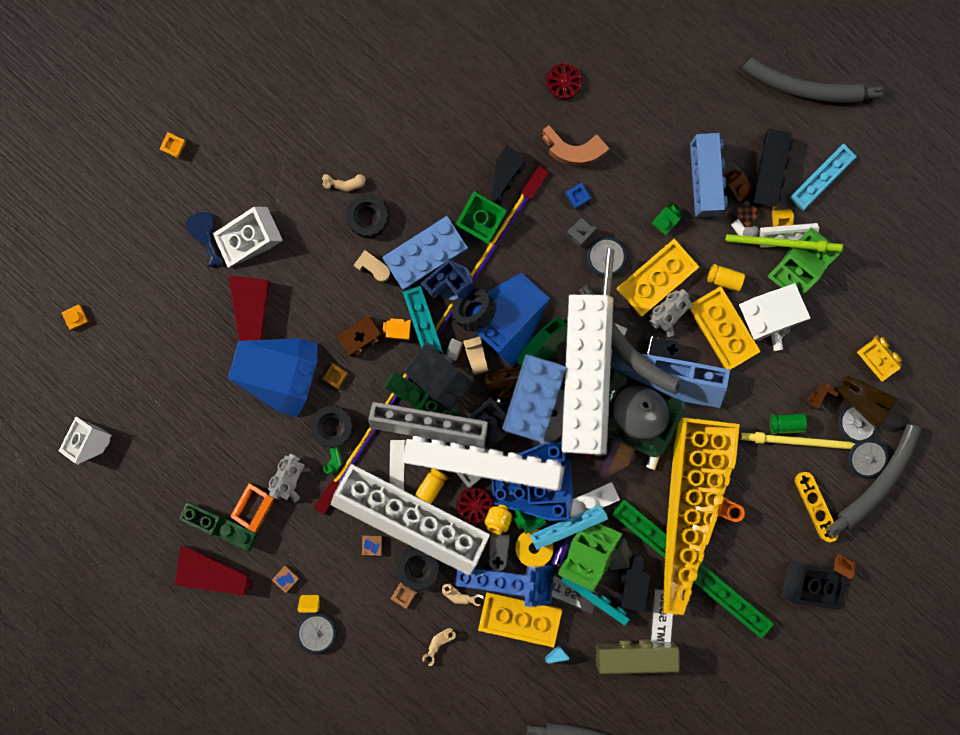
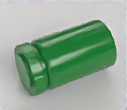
M805 414L771 415L769 425L772 434L805 433L807 420Z

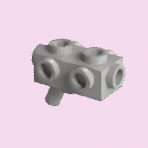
M683 289L680 291L675 290L668 294L660 305L652 309L649 315L651 325L656 329L660 328L666 331L668 337L674 336L673 324L693 305L689 300V294Z
M290 453L289 457L285 455L284 459L279 462L278 471L269 482L268 490L271 497L278 500L280 497L286 500L290 497L293 502L300 499L294 489L305 466L299 462L301 458Z

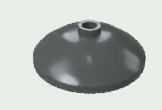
M634 385L623 389L617 395L613 403V416L623 432L631 437L645 440L655 438L665 430L669 422V409L665 400L658 392L646 386Z

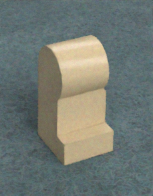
M364 250L354 264V267L360 272L364 268L368 270L380 283L387 282L391 277L389 268L366 250Z
M476 337L463 341L473 375L488 372L481 338Z

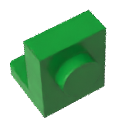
M669 203L653 220L652 224L666 235L684 216L682 209L676 204Z
M518 509L515 510L517 517L514 518L518 529L522 528L525 534L546 525V521L543 518L525 513L521 514Z

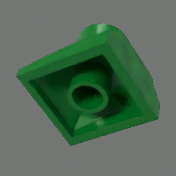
M473 191L455 225L489 244L507 210Z

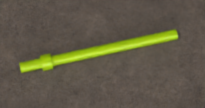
M726 234V242L814 249L825 253L827 251H843V244L828 243V241L823 240L812 242Z

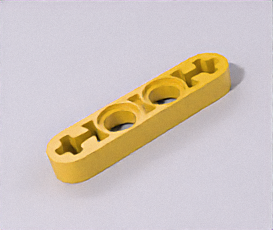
M808 472L798 473L795 477V484L820 538L826 542H834L838 535L835 538H829L824 535L827 533L825 527L822 526L820 528V525L828 522L830 524L826 526L829 527L834 521L814 477ZM802 476L809 478L807 485L808 487L813 486L814 489L807 490L804 493L803 490L807 489L805 484L800 483ZM810 493L817 495V501L813 504L808 501ZM819 510L825 512L826 516L823 521L816 519V513Z

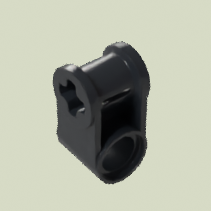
M646 336L643 354L670 359L680 355L681 346L678 342ZM671 345L677 350L673 355H670V351H667V348H670Z

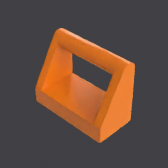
M248 483L230 517L247 529L257 532L275 498L271 497L268 492ZM255 491L263 496L264 500L250 523L239 517L252 492Z

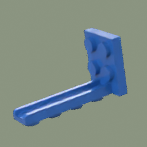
M554 565L528 566L527 575L474 568L471 574L467 575L457 569L456 586L525 596L524 606L527 607L549 605L552 599Z

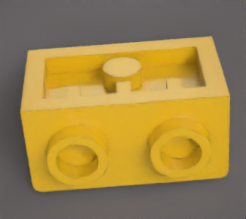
M876 335L872 341L859 349L857 353L877 377L884 381L901 368L902 359L896 352H891L888 348V342L883 337L880 338Z

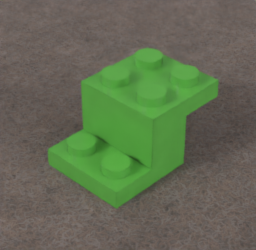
M812 227L799 239L800 241L819 242V240L828 241ZM790 248L768 277L781 288L795 283L802 296L820 279L827 266L841 252L827 251L825 253L814 249Z
M600 523L579 531L571 542L568 557L560 568L558 575L594 592L609 567L613 551L619 543L622 534Z

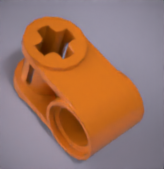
M724 498L717 514L718 517L739 522L744 518L745 512L740 505ZM736 507L739 510V516L733 519L730 516V511Z

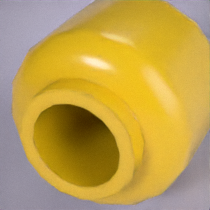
M504 505L491 507L485 519L487 530L498 535L507 532L513 515L509 512V508Z

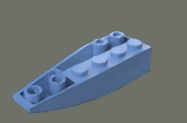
M613 351L610 369L680 401L715 408L721 407L727 390L730 369L641 354L659 369L681 380L678 393L673 394L639 375Z

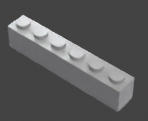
M376 402L372 403L369 415L371 429L484 448L488 432V422Z

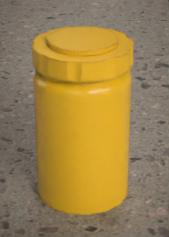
M713 264L710 268L707 282H713L716 285L739 292L745 274Z
M432 468L415 493V496L431 504L448 477L437 468Z

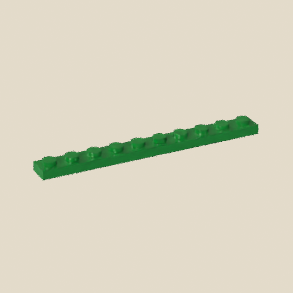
M623 499L612 512V515L665 558L667 535ZM700 563L694 583L762 639L774 624Z

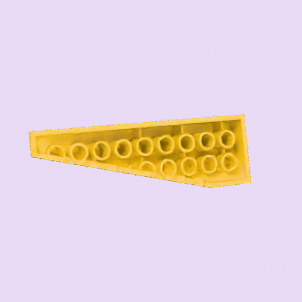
M677 418L667 521L663 613L684 615L692 592L693 582L698 574L697 570L700 562L703 560L705 547L708 545L718 516V509L720 504L722 505L726 486L729 484L732 469H734L736 464L740 424Z

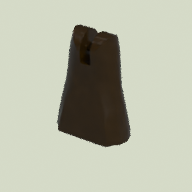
M851 376L845 378L843 381L844 386H840L837 391L847 403L854 407L876 429L884 422L889 411L897 401L896 397L872 388Z

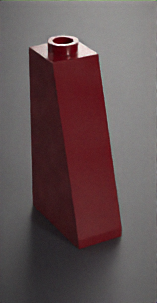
M229 275L239 341L263 340L270 281Z
M184 545L180 547L175 586L245 595L247 591L251 590L252 579H249V573L190 546Z

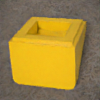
M772 210L773 227L793 225L794 213L792 210Z
M319 595L300 596L298 612H317L320 609Z

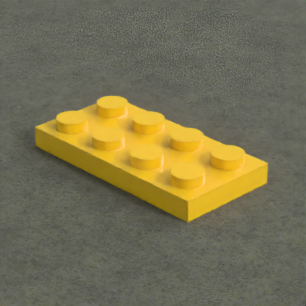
M673 239L616 289L637 314L642 317L696 271L699 266L680 244Z
M721 286L692 303L693 305L689 310L725 369L731 370L761 352Z
M486 592L478 631L554 647L562 608L549 605L527 607L524 606L525 600Z

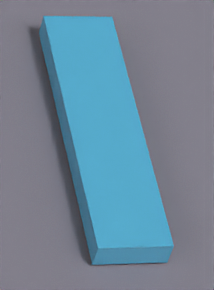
M842 144L789 198L802 211L805 210L857 156L845 144Z
M598 505L570 517V520H563L535 532L530 537L537 550L603 522L608 518L602 506Z

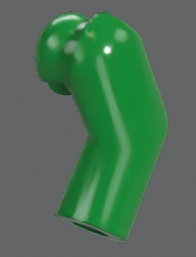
M339 447L330 448L332 459L323 468L326 474L332 475L336 473L342 465Z

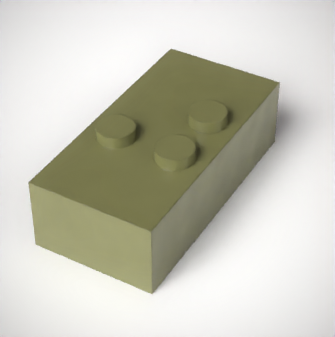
M641 639L639 643H631V640H620V643L596 644V667L600 674L679 672V651L673 642H651L650 639Z

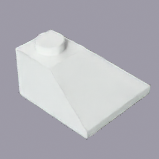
M75 417L59 452L74 463L80 464L103 453L105 447L110 442L111 434L81 418Z

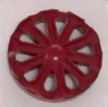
M565 63L555 65L550 69L546 78V86L550 94L563 100L574 97L579 92L582 83L580 72L574 66ZM565 68H569L567 74H565ZM571 85H572V86H576L577 89L574 90V89L571 87ZM566 89H568L571 92V94L568 95ZM560 90H563L562 95H559Z
M478 487L464 490L457 500V511L460 517L469 523L476 524L485 521L487 514L481 509H488L489 512V509L493 507L490 495ZM476 490L479 491L477 498H475ZM467 492H471L472 498L467 495ZM482 494H485L486 498L480 500ZM464 497L468 502L461 501V498ZM489 501V506L482 505L483 503ZM461 505L467 506L462 510L460 509ZM469 511L467 517H465L463 513ZM478 512L483 516L482 519L478 518ZM473 513L475 516V520L470 519Z

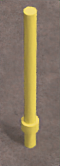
M756 432L755 434L740 433V440L755 441L757 444L768 442L851 449L855 444L847 441L765 435L763 432Z

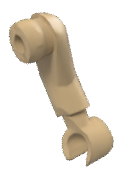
M326 174L322 178L324 188L334 186L336 189L345 192L362 188L365 184V177L361 174L348 181L334 180Z
M445 584L442 587V593L455 604L473 603L477 607L482 606L475 603L477 597L484 599L481 595L472 597L461 594L451 584Z
M448 628L435 635L428 648L429 652L423 655L422 661L424 662L430 656L431 662L428 666H432L435 660L434 655L438 652L439 647L455 638L454 630Z

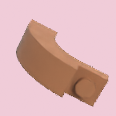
M549 125L542 132L544 142L548 146H553L550 148L549 154L557 161L569 166L592 164L601 159L609 150L598 135H595L583 145L572 146L562 141Z

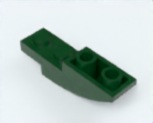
M556 317L543 327L523 349L517 359V363L522 367L525 355L546 360L558 352L556 346L567 340L568 317L564 320Z
M392 371L383 386L419 410L457 416L459 413L455 409L449 410L431 397L425 390L395 371Z
M186 502L179 520L210 535H215L246 551H251L258 533L247 529L238 522L190 502Z

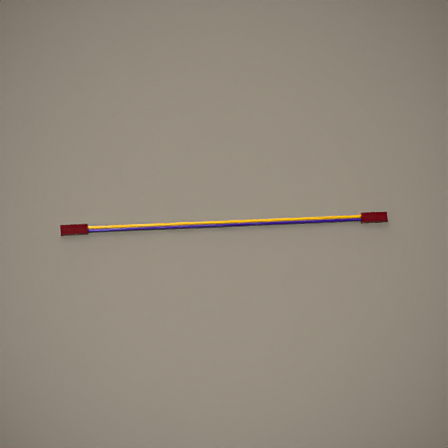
M538 166L521 191L520 199L470 273L472 284L525 203L532 199L549 172ZM455 301L451 302L436 325L437 336H439L451 318L452 306ZM406 374L403 375V377L406 378L407 380H410V379H411V378H410L409 376H407ZM392 393L385 404L394 405L398 396ZM369 427L336 479L331 480L314 506V509L323 515L326 513L350 465L355 464L375 434L376 429Z

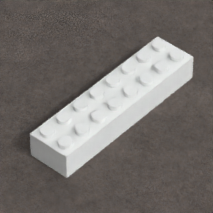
M569 295L562 452L606 454L613 319V298L608 295Z
M413 436L412 440H406L403 463L561 490L565 467L560 466L561 462L547 460V463H541L540 458L528 457L527 460H523L522 455L508 453V457H506L500 451L489 450V453H484L483 448L470 446V449L467 450L465 449L466 445L451 443L450 446H446L447 442L432 440L431 443H428V439Z
M352 464L330 504L467 575H470L476 566L490 535Z

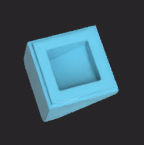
M557 646L545 656L547 663L570 659L560 646Z

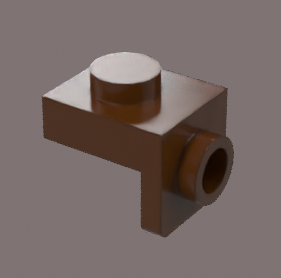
M736 169L726 173V186L735 201L740 202L754 191L744 173Z
M818 385L815 391L812 390L809 394L807 406L812 409H819L825 395L834 398L838 397L839 393L835 392V388L831 385Z

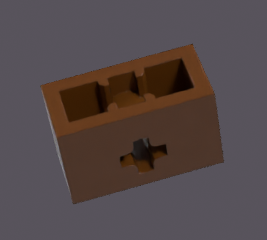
M367 315L336 337L350 357L353 355L357 357L364 352L363 348L369 344L370 346L377 344L382 334L369 315ZM358 333H360L361 335L365 334V336L363 337V342L359 340L356 341V339L358 338Z

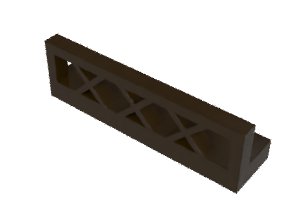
M558 358L546 360L560 365ZM520 365L483 373L488 399L493 395L495 397L500 396L502 399L513 396L514 390L510 389V387L517 383L521 371ZM491 389H502L500 393L491 394Z

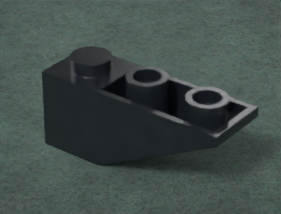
M508 145L496 160L491 201L498 205L505 197L503 195L506 189L510 190L515 183L514 177L516 174H521L526 167V164H524L526 158Z

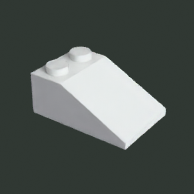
M253 207L213 233L228 268L263 253L283 241L268 207Z
M795 283L739 304L755 341L811 319Z

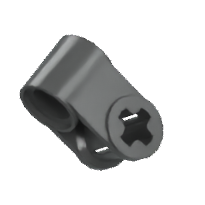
M490 533L489 564L494 571H501L506 567L510 535ZM497 557L504 561V564H500V567H496V564L492 562Z

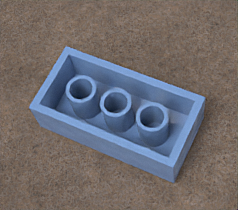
M719 133L696 134L690 142L695 218L719 216L727 207V196H724L723 188H726V178L722 176V169L725 168L724 158H721L723 139H720Z
M446 216L382 258L402 290L406 291L430 276L449 258L453 261L466 253L468 248Z
M525 355L502 429L543 442L566 367Z

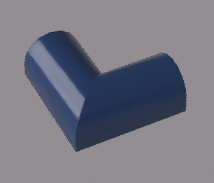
M450 258L421 283L433 298L437 297L448 286L460 299L470 295L474 289L470 280Z

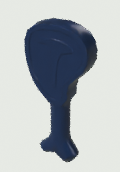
M198 212L191 215L186 221V227L196 241L205 245L210 257L207 266L211 268L214 265L221 266L223 259L217 256L212 244L211 232L214 227L212 215L207 212Z

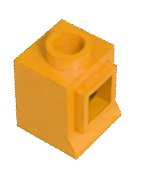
M390 318V321L383 323V334H386L387 339L410 340L411 320L405 322L404 319Z

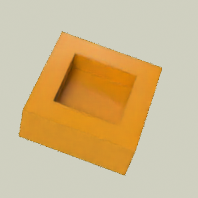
M167 132L160 150L179 158L186 141Z
M79 304L62 312L69 330H74L89 322L82 306Z

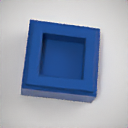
M582 183L565 192L574 209L592 199Z

